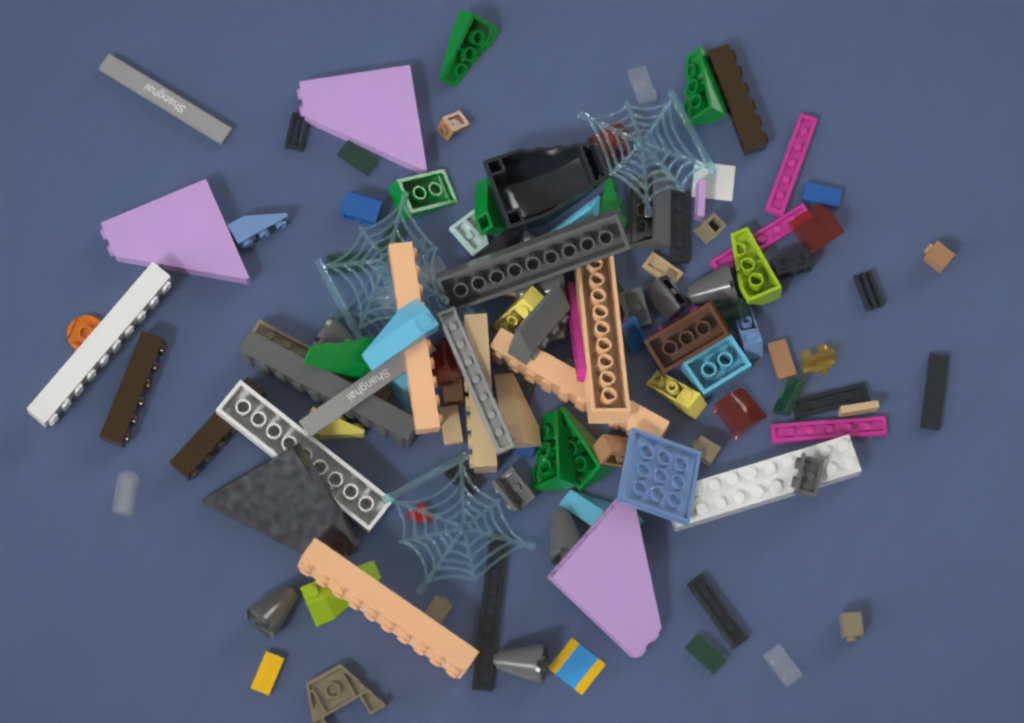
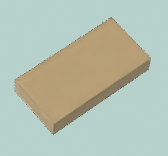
M654 251L642 265L644 270L656 278L668 275L675 285L684 274V272Z
M874 400L843 405L838 410L839 418L877 412L879 402Z
M458 404L439 407V414H442L443 419L441 427L444 446L463 443Z

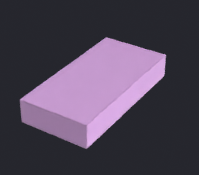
M699 179L695 186V221H702L705 216L706 180Z

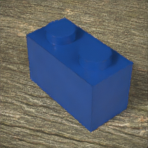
M346 191L340 209V217L377 228L383 210V202L374 196L365 197L356 191Z

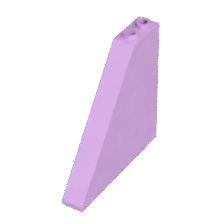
M410 65L299 81L300 88H297L298 100L302 99L303 105L299 106L301 117H305V121L309 122L310 125L416 173H427Z
M206 179L101 222L103 229L100 230V233L104 240L108 239L110 244L107 246L111 257L115 256L118 262L146 267L154 262L163 270L247 285L251 283Z
M616 497L547 578L630 657L637 658L646 652V646L650 642L658 638V632L662 627L636 508L616 502Z

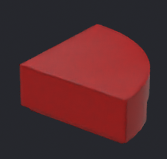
M423 503L406 513L411 520L416 522L428 523L433 521L432 516Z

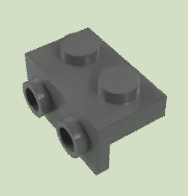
M642 286L618 293L619 309L623 308L624 316H622L623 322L635 316L640 327L652 323Z
M802 453L800 458H796L794 469L798 470L797 475L793 476L791 488H794L793 494L817 498L824 464L823 459L806 456V453Z
M514 466L510 467L498 479H494L491 482L494 486V491L505 499L506 506L514 512L522 511L538 497Z

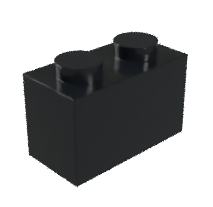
M668 275L657 278L644 291L648 301L654 305L660 317L666 322L678 317L690 305Z

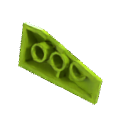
M748 227L731 233L730 237L738 286L747 304L765 305L781 298L782 286Z
M374 560L357 566L375 580L380 581L382 579ZM315 581L300 587L316 627L335 620L346 608L350 607L345 599L335 597L332 594V590L319 586Z

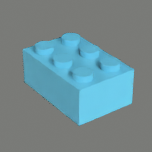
M730 334L683 362L681 370L694 390L701 393L703 399L749 372L752 364Z

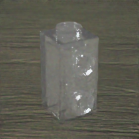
M124 471V473H118L112 505L114 515L134 517L140 478L135 472Z

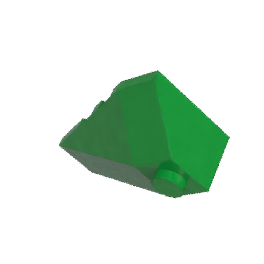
M461 10L452 28L439 80L454 88L468 73L469 67L480 59L479 56L485 50L492 46L499 28L472 12Z
M699 47L688 54L686 58L685 77H687V87L683 91L686 98L685 104H682L684 125L687 127L713 124L727 115L722 93L702 47Z
M362 336L359 340L351 341L350 339H345L342 343L333 344L328 342L312 345L309 347L303 363L359 380L372 371L363 359L362 354L376 337Z
M561 407L559 410L575 465L576 486L579 491H582L605 478L615 466L600 464L593 449V445L597 440L565 407Z
M555 409L543 415L540 429L541 446L539 450H536L535 456L538 457L536 467H532L531 472L532 489L534 492L564 491L576 485L575 465L560 410Z

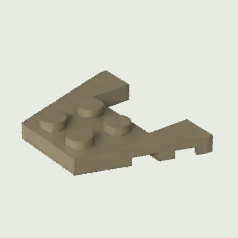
M342 664L333 667L306 683L313 723H326L325 717L359 698L363 701L370 716L386 707L374 693L365 687Z

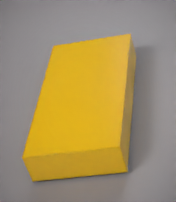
M266 651L251 689L270 696L285 659Z

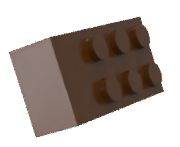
M710 300L644 340V343L662 373L665 374L731 334V331L713 301Z

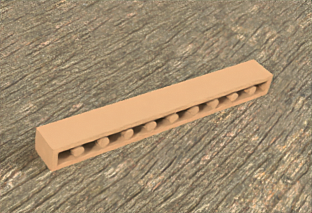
M412 241L389 244L388 247L397 312L415 299L421 302L420 296L423 295L422 284H418L417 278L420 277V268L415 265L417 249L416 247L413 248ZM427 338L403 352L416 435L439 432L440 425H443L442 414H438L437 409L440 406L439 395H435L434 389L437 388L436 376H432L431 370L434 369L433 357L430 358L429 356L431 341Z

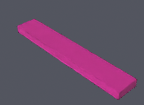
M800 113L764 212L783 217L818 118Z
M802 203L784 214L782 218L779 217L758 230L752 236L760 250L764 251L812 221L813 216ZM732 247L709 261L714 271L725 265H730L731 270L735 269Z
M568 282L566 299L571 307L568 315L570 316L569 327L576 379L578 382H584L587 366L575 282Z
M886 416L770 424L772 444L825 441L849 435L850 439L888 435Z

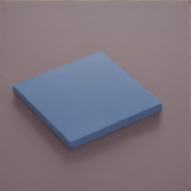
M631 428L616 502L683 525H688L690 523L702 452L648 432Z

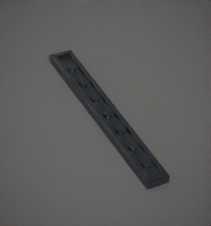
M490 534L476 647L479 653L475 657L472 690L492 691L493 657L496 654L509 542V536Z

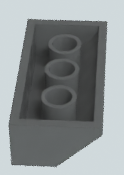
M655 169L628 177L627 238L631 248L629 250H660L670 247V174Z
M555 284L515 330L507 353L525 365L531 360H536L540 354V349H545L550 342V338L555 337L560 331V326H565L570 319L568 314L571 307L560 285Z

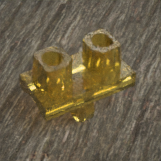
M825 343L817 347V354L812 355L810 350L802 351L801 365L803 373L811 371L816 373L820 371L822 376L827 375L826 369L831 368V364L836 363L834 348L830 349Z

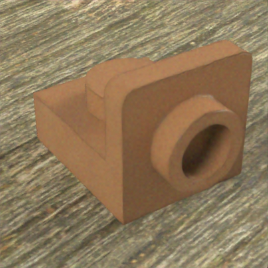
M458 110L444 116L437 129L444 139L449 141L454 134L468 129L470 123L461 111Z

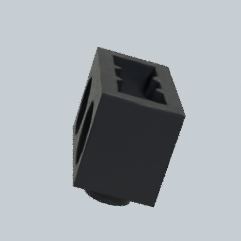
M809 248L775 256L770 261V267L778 281L811 272L814 266Z

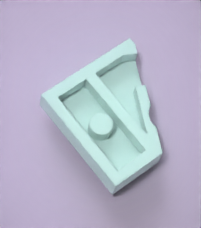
M475 209L449 228V231L473 257L487 248L489 244L487 236L480 235L474 218Z

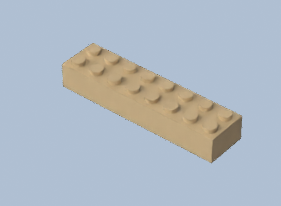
M487 313L464 315V321H461L492 391ZM464 379L465 393H469V396H465L466 412H470V415H466L467 431L471 430V434H468V449H472L473 452L469 454L470 469L474 468V474L497 472L496 450Z

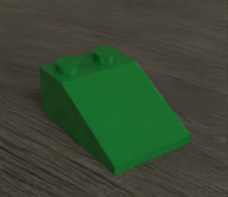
M444 169L397 179L388 188L401 222L415 220L458 203Z

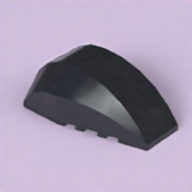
M597 142L577 143L570 146L556 145L548 148L535 147V149L526 150L523 148L483 161L490 191L501 220L508 231H523L544 226L581 201L610 177Z

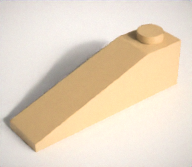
M514 373L494 375L497 405L516 446L514 449L541 446L539 425Z

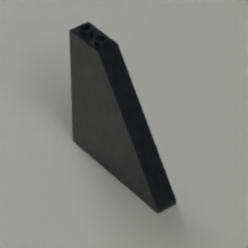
M300 442L211 492L201 500L204 505L301 554L306 551L314 538L341 556L346 553L348 556L352 555L358 550L357 547L362 542Z

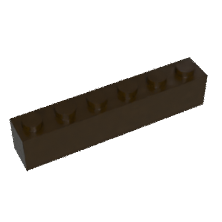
M729 44L708 50V62L724 98L726 110L744 156L766 150L769 139L767 133L763 132L761 128V117L756 115L754 110L756 109L753 98L750 99L748 84L742 79V68L740 65L737 66L735 61L737 60L735 50H731Z
M141 331L100 433L102 441L122 448L125 447L126 443L130 442L132 437L131 429L138 422L139 415L137 414L139 409L143 408L146 401L144 396L146 391L152 387V376L154 373H157L160 366L158 361L160 356L165 354L167 348L163 337Z
M249 377L243 381L266 399L265 391ZM215 411L169 463L188 481L191 478L195 479L201 472L200 468L204 464L210 463L214 458L213 454L218 449L221 450L226 445V440L230 435L234 436L238 430L217 415Z

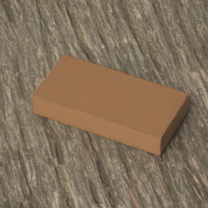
M786 339L767 343L766 346L778 381L796 376L797 373Z

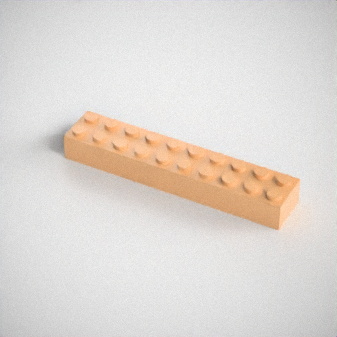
M612 255L573 270L587 366L584 386L588 424L627 423L631 412L614 256Z
M500 328L489 346L490 357L497 365L503 364L508 367L507 369L510 372L525 376L524 379L531 384L537 383L541 385V389L547 393L553 392L557 394L561 401L573 403L574 407L579 411H587L584 382L577 381L575 368L541 349L536 360H531L525 365L507 353L514 334ZM629 399L631 412L628 422L608 424L611 429L615 431L619 429L624 432L627 438L631 428L664 438L670 422Z
M314 538L301 556L297 567L300 568L299 571L305 576L310 575L316 579L315 582L319 586L332 590V594L335 597L345 599L354 610L359 609L365 613L364 616L368 620L381 624L380 627L384 631L392 632L403 644L408 643L414 647L413 650L417 654L427 656L433 665L444 668L446 673L452 678L457 677L460 679L479 653L471 645L318 539Z

